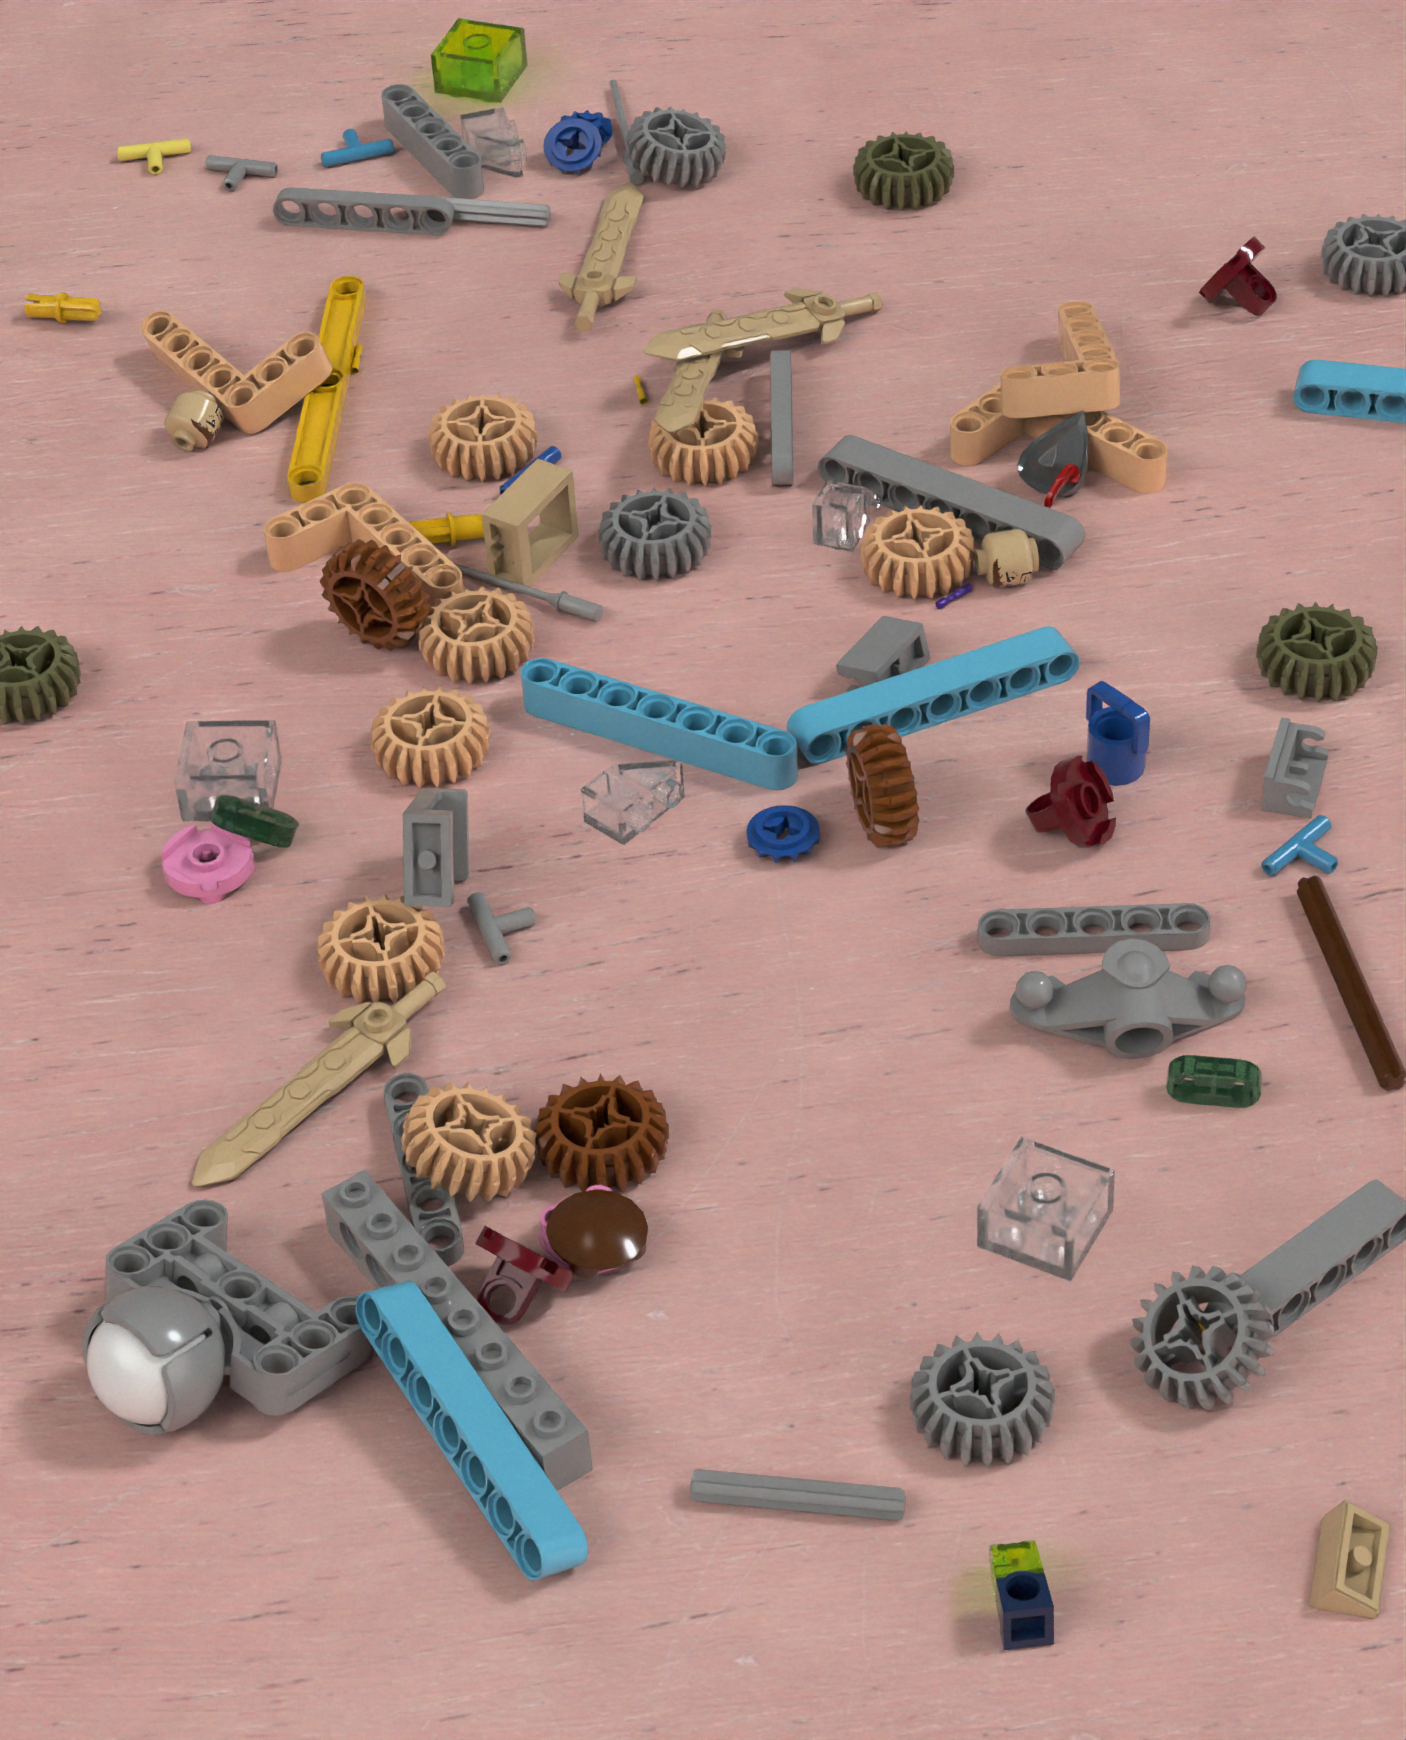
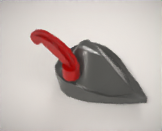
M1082 411L1064 420L1037 437L1022 452L1017 464L1019 476L1036 491L1047 494L1044 501L1045 507L1051 508L1056 497L1067 498L1077 493L1084 484L1088 470L1089 454L1085 412Z

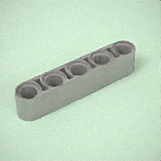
M404 84L386 87L381 93L386 129L453 197L475 199L481 196L484 192L480 155L413 88Z
M1372 1180L1240 1275L1245 1280V1286L1252 1285L1260 1293L1258 1302H1264L1270 1309L1271 1315L1265 1321L1274 1327L1275 1335L1264 1340V1342L1270 1341L1406 1239V1201L1379 1180ZM1209 1302L1204 1313H1211L1217 1310L1224 1313L1234 1307L1221 1302Z

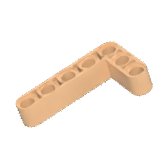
M1072 301L1058 306L1059 348L1065 362L1014 366L1001 371V404L1004 416L1009 418L1042 417L1080 413L1082 411H1104L1114 409L1120 405L1119 361L1091 303Z
M159 310L149 314L140 325V330L158 361L192 390H202L213 395L219 402L223 416L245 434H254L265 429L325 381L332 372V363L318 337L312 332H302L291 337L244 375L166 310Z
M999 383L951 418L950 457L955 463L963 466L977 465L1022 433L1036 439L1078 413L1031 418L1006 417L1002 414L1001 383ZM1104 411L1085 412L1088 430L1089 467L1141 493H1156L1166 486L1168 447L1163 441Z
M356 482L342 485L271 518L264 525L263 531L270 566L275 570L292 571L338 550L341 546L344 547L347 543H354L358 539L365 543L373 540L379 548L387 545L390 553L394 556L401 554V561L406 566H413L411 572L416 578L423 580L420 588L429 594L426 602L430 607H434L435 599L437 598L447 599L449 591L456 594L464 592L461 570L377 493L363 483Z

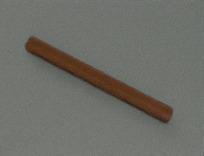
M1318 876L1303 877L1297 883L1299 887L1297 895L1378 1083L1386 1091L1393 1088L1400 1089L1406 1083V1070L1326 888Z

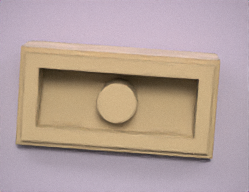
M1346 1500L1324 1515L1320 1526L1309 1600L1311 1607L1323 1611L1372 1619L1379 1615L1391 1524Z

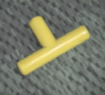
M188 138L120 146L117 148L120 161L147 158L148 170L153 175H158L163 171L162 156L191 152L190 140Z

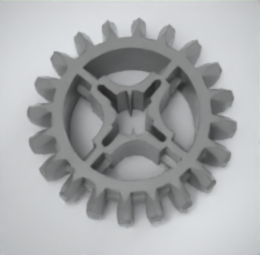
M655 107L653 112L644 111L642 116L635 117L626 139L627 158L632 161L633 168L641 169L642 176L653 177V182L663 181L668 186L670 184H678L681 188L685 184L697 187L699 182L709 183L710 178L717 177L726 155L725 136L720 133V127L711 125V119L700 118L698 112L691 114L686 112L685 109L678 111L669 107L668 110H662L659 107Z
M1378 213L1376 217H1368L1362 214L1361 218L1358 219L1348 217L1346 222H1336L1335 228L1328 230L1321 250L1324 274L1330 277V283L1340 284L1341 290L1352 289L1355 295L1361 292L1368 293L1370 297L1373 294H1382L1384 297H1387L1389 292L1401 294L1403 288H1406V220L1396 221L1394 216L1384 218L1380 217Z
M653 488L651 492L643 493L637 489L636 495H622L621 502L610 503L609 510L602 513L598 535L604 560L611 563L613 570L622 569L624 576L637 574L639 581L646 576L654 577L657 582L660 576H668L674 579L675 573L682 572L688 574L690 566L701 565V559L708 555V549L711 545L712 525L709 524L706 508L700 506L698 499H688L686 492L673 494L671 488L664 492L656 491Z
M1192 1265L1189 1277L1186 1280L1180 1272L1172 1271L1171 1280L1173 1285L1166 1288L1161 1283H1154L1155 1292L1159 1296L1154 1302L1148 1299H1140L1141 1307L1148 1313L1146 1317L1132 1319L1133 1327L1142 1333L1130 1339L1131 1347L1140 1353L1134 1359L1135 1365L1141 1372H1146L1144 1376L1146 1384L1153 1390L1159 1389V1394L1168 1402H1174L1178 1398V1402L1184 1408L1192 1409L1196 1402L1199 1401L1203 1408L1213 1410L1216 1396L1218 1395L1226 1404H1233L1234 1395L1232 1390L1238 1386L1244 1392H1251V1385L1246 1380L1251 1373L1256 1376H1265V1369L1257 1362L1258 1359L1274 1356L1273 1349L1264 1342V1340L1275 1335L1274 1327L1265 1321L1271 1315L1270 1309L1264 1302H1258L1260 1293L1252 1285L1245 1286V1280L1237 1273L1231 1272L1226 1277V1273L1220 1267L1212 1266L1206 1275L1199 1266ZM1221 1302L1229 1304L1234 1308L1224 1313L1220 1310L1204 1313L1199 1308V1304ZM1178 1320V1324H1177L1176 1327L1172 1330L1174 1324H1175L1176 1321ZM1199 1323H1200L1206 1330H1204V1331L1202 1332ZM1202 1343L1205 1351L1198 1345ZM1235 1343L1230 1353L1226 1356V1352L1230 1345ZM1181 1361L1185 1365L1199 1361L1206 1368V1371L1193 1374L1181 1373L1173 1370L1171 1366Z
M976 1332L973 1340L970 1342H964L956 1335L952 1342V1348L937 1343L934 1357L923 1356L920 1371L914 1372V1377L911 1381L910 1410L913 1411L914 1425L917 1428V1433H924L928 1448L941 1446L944 1459L956 1453L960 1454L964 1466L972 1458H978L988 1468L992 1458L1000 1457L1009 1465L1013 1458V1451L1028 1456L1029 1450L1032 1448V1442L1042 1443L1046 1427H1050V1422L1053 1420L1055 1390L1052 1388L1047 1366L1039 1365L1036 1351L1023 1353L1019 1340L1008 1346L1004 1345L999 1333L992 1341H984L978 1332Z

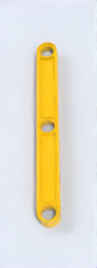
M348 275L336 278L329 287L318 339L332 363V372L325 381L304 398L287 474L290 496L298 502L306 503L325 494L351 375L352 361L355 357V347L358 342L366 304L364 281L356 276ZM327 384H335L333 386L321 387ZM303 482H315L310 485H298Z

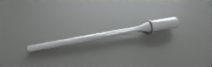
M611 80L610 87L625 147L627 148L626 139L629 129L616 80ZM626 150L623 155V162L626 164L630 182L635 185L641 184L644 181L641 169L632 167V161L627 158Z
M454 563L463 575L547 601L558 612L565 611L596 622L602 617V605L568 595L565 591L547 593Z

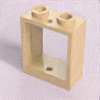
M537 458L482 513L488 574L531 587L579 537L573 470ZM539 514L540 524L528 535V525Z

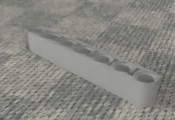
M844 436L818 463L819 473L827 484L900 512L904 506H907L909 509H918L922 504L923 508L927 510L939 507L942 514L953 512L955 519L965 520L966 528L971 529L974 541L982 543L984 536L988 533L1021 529L1027 534L1028 538L1033 537L1035 539L1039 554V565L1048 569L1060 568L1085 540L1083 527L1075 518L857 436Z

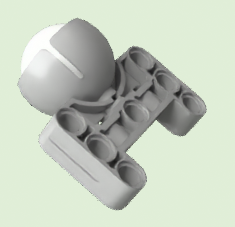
M196 1200L116 1246L107 1254L105 1277L106 1303L94 1312L84 1329L82 1339L83 1358L91 1386L100 1401L126 1425L141 1433L149 1435L169 1433L196 1420L209 1408L222 1386L224 1375H230V1388L250 1401L258 1411L267 1415H285L370 1359L373 1346L363 1333L356 1316L358 1296L340 1297L316 1312L227 1252V1209L222 1204L213 1200Z

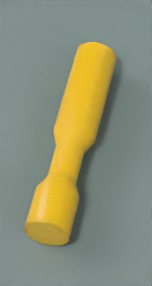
M360 344L355 347V357L351 366V373L357 374L359 371L360 355L363 352V346Z
M639 375L633 377V381L637 387L636 391L641 405H645L647 397L641 385L642 380Z

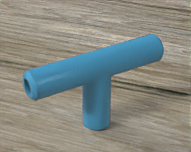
M347 129L343 133V139L347 148L323 152L321 154V161L324 167L392 154L394 152V145L391 139L361 144L354 129Z
M1318 815L1262 861L1263 871L1267 875L1274 876L1296 857H1299L1327 874L1332 873L1338 865V859L1313 844L1331 829L1330 820L1324 815Z

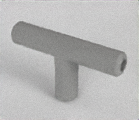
M209 155L205 161L208 170L229 172L222 184L230 192L236 190L245 174L275 177L278 172V166L275 162Z
M480 892L473 893L467 900L471 912L494 962L505 964L511 959L512 954L503 934L534 925L536 922L534 911L532 908L527 907L494 917L485 895Z

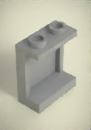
M422 788L402 814L404 906L451 907L454 903V881H465L469 877L468 792L465 789Z

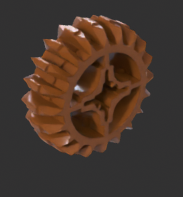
M360 539L354 543H347L332 555L322 569L323 577L319 582L324 588L321 595L330 602L328 610L336 613L339 618L338 623H343L349 629L350 635H358L363 644L371 641L372 645L378 650L385 647L392 651L396 647L402 648L406 643H410L418 635L419 631L424 628L422 622L427 618V614L431 610L426 602L429 594L420 588L423 580L413 575L411 572L413 566H406L401 561V554L397 556L391 554L387 545L379 548L373 540L365 543Z
M872 724L852 731L846 742L847 748L845 750L848 780L851 787L850 794L854 801V809L857 811L858 819L867 834V839L877 848L888 846V848L902 845V842L913 840L917 834L920 821L916 796L918 793L915 789V777L912 774L911 761L908 760L906 747L902 745L901 736L892 725Z
M600 1073L597 1081L587 1082L580 1077L578 1086L571 1087L563 1084L560 1095H548L546 1107L539 1109L538 1123H536V1129L534 1130L536 1133L535 1141L538 1158L541 1160L542 1165L546 1166L550 1177L560 1178L565 1188L578 1184L580 1190L584 1192L594 1185L616 1186L624 1193L627 1182L632 1181L642 1185L644 1173H656L658 1161L665 1159L667 1139H669V1124L666 1122L665 1109L662 1103L657 1102L653 1090L643 1091L638 1080L625 1085L621 1075L613 1081H606Z

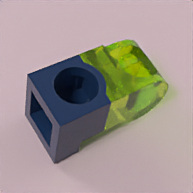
M1035 1540L989 1545L990 1571L1000 1621L1003 1649L1010 1650L1054 1644V1605Z

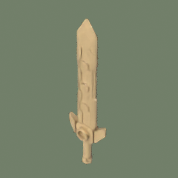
M626 183L607 193L591 247L587 251L578 278L576 274L561 273L559 286L570 299L575 297L576 302L581 304L579 313L574 321L579 331L590 330L598 307L611 303L613 298L614 301H617L635 288L636 276H619L626 256V248L644 200L643 193L633 183Z
M796 288L784 292V297L793 304L755 311L752 314L715 322L699 323L660 332L653 337L643 351L647 355L679 361L719 353L722 350L763 341H774L811 332L821 333V344L837 341L843 331L844 317L865 312H877L882 308V298L875 292L864 297L837 302L832 296L822 294L820 291Z
M712 309L706 322L724 320L727 317L722 310ZM744 346L722 350L719 353L679 360L674 369V375L668 390L663 395L654 422L668 433H673L695 424L704 402L705 393L711 378L716 373L723 354L725 353V357L740 358L743 355Z
M432 971L419 985L392 1007L381 1002H375L371 1006V1003L367 1002L342 1009L328 1021L329 1026L346 1031L301 1068V1071L258 1107L246 1113L224 1134L200 1153L192 1185L194 1187H202L235 1179L278 1144L284 1135L329 1097L336 1095L383 1054L389 1055L393 1069L398 1068L410 1056L412 1036L410 1028L407 1027L406 1020L430 999L436 997L445 989L446 985L441 976Z

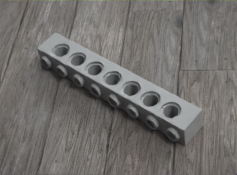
M364 1170L321 1193L329 1234L375 1289L408 1280L414 1282L419 1287L555 1489L558 1491L592 1471L589 1433L586 1427L371 1176Z

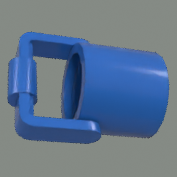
M1099 681L1087 689L1086 720L1089 721L1087 761L1093 760L1099 765L1110 785H1127L1138 780L1144 773L1146 751L1149 747L1150 716L1143 707L1135 703L1128 696L1106 682ZM1103 702L1110 707L1103 708Z

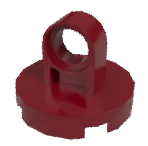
M1255 236L1252 237L1236 252V255L1206 282L1199 293L1211 303L1226 290L1248 312L1254 315L1263 314L1277 299V293L1272 284L1251 264L1265 249V246Z
M1077 755L1064 759L1055 765L1051 775L1050 792L1032 801L1026 807L1025 812L1036 832L1044 833L1061 828L1069 841L1079 848H1092L1105 844L1113 836L1116 827V817L1108 819L1107 803L1114 802V796L1107 777L1099 765L1093 760L1084 762L1081 760L1083 756Z
M484 1226L475 1243L497 1256L480 1287L477 1301L496 1323L502 1325L513 1324L522 1318L542 1281L566 1292L575 1275L487 1226ZM500 1286H509L516 1295L515 1306L507 1314L498 1315L493 1312L490 1306L491 1294Z

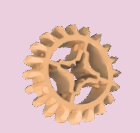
M483 392L479 397H472L467 394L465 400L453 399L451 406L440 407V413L432 416L428 440L430 453L433 456L434 462L439 464L441 471H449L451 477L463 475L466 481L472 478H480L483 482L487 477H494L499 480L501 474L514 475L515 468H524L527 460L534 458L538 432L533 414L527 410L525 403H516L514 397L502 399L500 393L492 397L486 396Z
M717 397L712 400H704L695 424L676 432L668 433L652 420L648 437V450L650 451L654 467L660 468L662 476H671L673 482L686 480L688 486H691L694 482H702L704 486H706L707 482L712 481L722 484L723 478L726 477L736 479L738 472L748 471V464L755 461L756 445H758V432L755 430L752 415L746 414L745 408L742 406L734 407L732 400L722 403L719 402Z
M922 504L918 509H909L907 506H904L900 512L888 510L886 517H875L874 524L866 527V533L862 537L860 546L864 574L870 577L871 584L880 585L882 593L895 591L897 598L907 594L912 595L914 600L918 595H926L932 599L933 594L936 592L948 595L950 587H961L962 580L970 576L975 551L972 531L966 528L965 520L955 519L953 512L942 514L939 507H935L932 510L924 509Z
M484 586L478 591H470L465 587L464 592L459 594L449 591L447 599H435L434 607H430L431 610L427 614V618L422 622L424 628L419 631V650L422 651V656L427 662L428 668L436 669L438 676L449 675L452 682L465 678L469 684L474 679H483L487 683L489 677L492 676L504 679L506 670L518 671L519 663L528 661V654L533 650L534 643L533 619L530 617V612L526 609L525 603L523 601H516L514 593L503 595L500 588L489 592L485 590Z
M423 686L422 691L415 694L406 690L404 698H391L390 706L380 707L378 717L372 719L370 744L371 751L374 752L375 761L378 763L379 769L386 771L388 779L399 778L402 785L414 781L420 789L425 783H434L437 788L440 782L446 780L455 784L458 775L470 777L471 769L481 767L483 757L488 755L490 726L486 720L482 705L474 703L472 695L461 696L458 689L446 693L442 686L436 691H427Z
M386 893L380 900L373 901L366 895L364 903L359 905L349 901L346 912L334 911L332 921L323 923V931L318 936L317 943L319 969L322 971L330 989H337L341 998L353 996L357 1004L362 1003L366 999H371L374 1003L380 1002L382 999H391L396 1004L398 996L407 995L432 971L439 975L440 964L444 962L443 957L445 956L443 931L439 926V922H436L432 910H424L422 906H404V895L394 901L389 900Z
M448 1082L442 1090L437 1087H431L428 1094L419 1095L417 1101L413 1103L410 1113L406 1114L402 1127L404 1132L401 1138V1150L406 1152V1164L416 1167V1178H429L431 1180L432 1190L442 1187L449 1190L450 1198L456 1193L464 1194L469 1202L477 1195L490 1202L496 1194L507 1197L510 1190L519 1188L521 1182L525 1180L527 1172L531 1169L535 1159L536 1133L530 1128L531 1119L520 1115L521 1106L508 1105L505 1094L496 1097L488 1093L487 1086L480 1091L473 1089L467 1082L462 1088L458 1089L454 1084Z

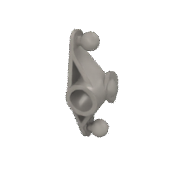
M1131 938L1118 941L1109 947L1103 957L1102 969L1067 985L1053 975L1047 976L1043 972L1031 971L1025 973L1016 984V990L1011 996L1009 1009L1012 1016L1026 1026L1104 1047L1111 1054L1121 1058L1138 1059L1161 1053L1173 1041L1238 1016L1244 1008V993L1247 981L1243 972L1231 965L1219 966L1211 975L1194 971L1188 978L1182 977L1169 971L1170 964L1168 959L1158 946L1146 940Z

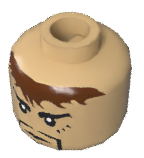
M193 390L192 392L188 391L178 395L165 418L164 425L166 432L176 447L184 451H191L193 448L205 449L211 445L223 423L224 417L219 402L213 395L202 390Z
M1021 529L988 533L983 538L981 549L974 551L977 574H985L988 583L996 588L1028 583L1033 572L1039 570V554L1036 541L1033 537L1028 538L1027 534Z

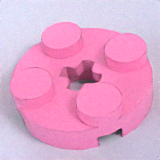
M211 822L212 829L197 831L196 825L188 826L168 839L162 850V869L165 882L174 891L188 897L199 898L205 904H215L222 901L226 893L241 886L255 871L254 855L247 834L240 828L228 823ZM215 859V860H213V861H211V862H205V863L199 861V860H207V861H209V860Z

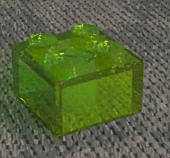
M458 18L431 54L435 93L448 94L455 98L480 99L487 103H501L528 66L524 28Z

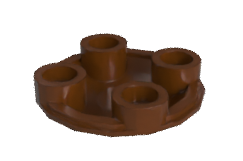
M589 1190L575 1193L559 1202L549 1215L546 1234L551 1249L563 1261L570 1264L572 1273L579 1277L587 1278L596 1275L598 1271L617 1268L629 1261L640 1259L646 1252L648 1224L644 1212L631 1199L612 1191Z

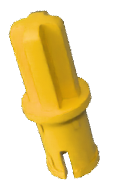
M60 292L57 296L29 293L25 299L33 301L34 304L24 303V311L28 318L56 319L59 323H66L68 320L96 321L102 314L101 303L98 299L70 297L65 292Z
M450 512L443 518L409 522L432 544L449 542L450 546H455L456 541L484 538L482 514L453 516Z

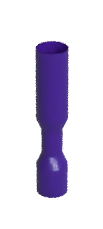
M967 583L953 591L948 597L938 600L935 603L936 607L941 609L950 601L972 591V585Z

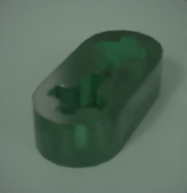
M223 794L218 795L209 817L215 826L225 831L280 848L291 846L299 826L298 821L287 813L239 797Z
M1182 1055L1173 1059L1168 1066L1167 1093L1179 1102L1246 1108L1254 1105L1261 1096L1262 1072L1257 1065L1250 1061Z

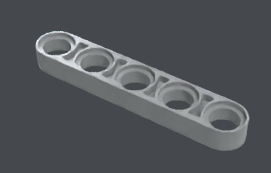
M285 188L280 191L273 205L274 216L279 222L287 226L422 235H442L446 233L452 224L455 214L452 204L438 196L308 188ZM292 201L299 206L301 211L299 213H291L283 207L282 202ZM328 203L336 209L337 214H324L319 209L318 204ZM357 205L366 206L372 211L373 216L368 218L362 217L356 213L354 207ZM395 207L402 208L408 213L409 218L406 220L397 219L392 215L390 209ZM438 210L445 216L446 220L443 222L433 221L427 215V211Z
M791 350L771 351L773 485L794 484Z
M1191 903L993 910L983 914L978 921V944L980 949L992 956L1106 953L1109 947L1118 941L1131 938L1146 940L1158 946L1161 951L1193 950L1204 946L1209 940L1211 917L1204 907ZM1182 922H1194L1201 928L1196 931H1184L1179 929L1177 925ZM1143 923L1150 925L1153 930L1146 933H1138L1132 931L1129 927L1134 924ZM1088 925H1098L1106 931L1093 935L1085 933L1082 928ZM1046 926L1055 928L1058 933L1052 936H1041L1035 930ZM995 928H1003L1011 934L1003 938H995L987 932Z
M402 1073L387 1081L384 1086V1098L412 1225L427 1243L432 1238L443 1235L454 1239L448 1247L441 1249L432 1248L443 1262L450 1266L459 1261L464 1253L462 1228L454 1195L450 1198L449 1190L442 1187L432 1190L429 1178H416V1174L410 1171L412 1167L406 1164V1152L401 1150V1138L404 1132L402 1127L406 1114L410 1113L411 1107L417 1099L409 1103H400L394 1100L396 1096L403 1092H415L418 1095H426L429 1090L425 1080L419 1075ZM436 1198L445 1202L440 1209L435 1211H425L419 1208V1205L428 1199Z

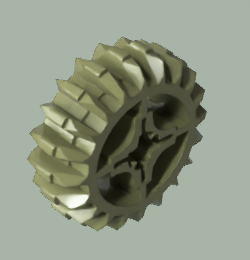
M907 131L899 135L891 132V135L888 137L879 135L876 141H867L865 147L858 149V156L855 157V164H853L854 183L857 192L862 193V198L871 200L874 206L883 204L886 209L898 207L901 211L907 207L916 210L919 205L928 207L931 205V201H940L943 195L949 193L952 179L954 178L951 150L945 148L944 142H936L934 136L925 138L920 132L916 135L908 134Z
M1315 601L1312 607H1304L1298 603L1295 610L1282 608L1279 616H1270L1268 623L1262 626L1261 633L1259 634L1256 657L1261 669V676L1269 679L1270 687H1281L1283 695L1296 693L1299 700L1307 696L1314 697L1317 702L1320 701L1321 697H1329L1336 701L1340 693L1352 696L1355 688H1364L1366 681L1372 677V672L1375 670L1378 648L1372 627L1364 625L1363 617H1352L1350 609L1335 610L1334 604H1331L1329 607H1319Z
M22 626L18 631L8 632L4 629L3 635H0V718L4 725L8 724L11 720H18L21 725L29 718H35L40 721L41 715L45 713L56 715L57 706H68L69 697L77 695V687L81 683L80 664L77 652L68 643L66 636H57L54 630H48L43 633L39 626H36L31 631L25 630Z

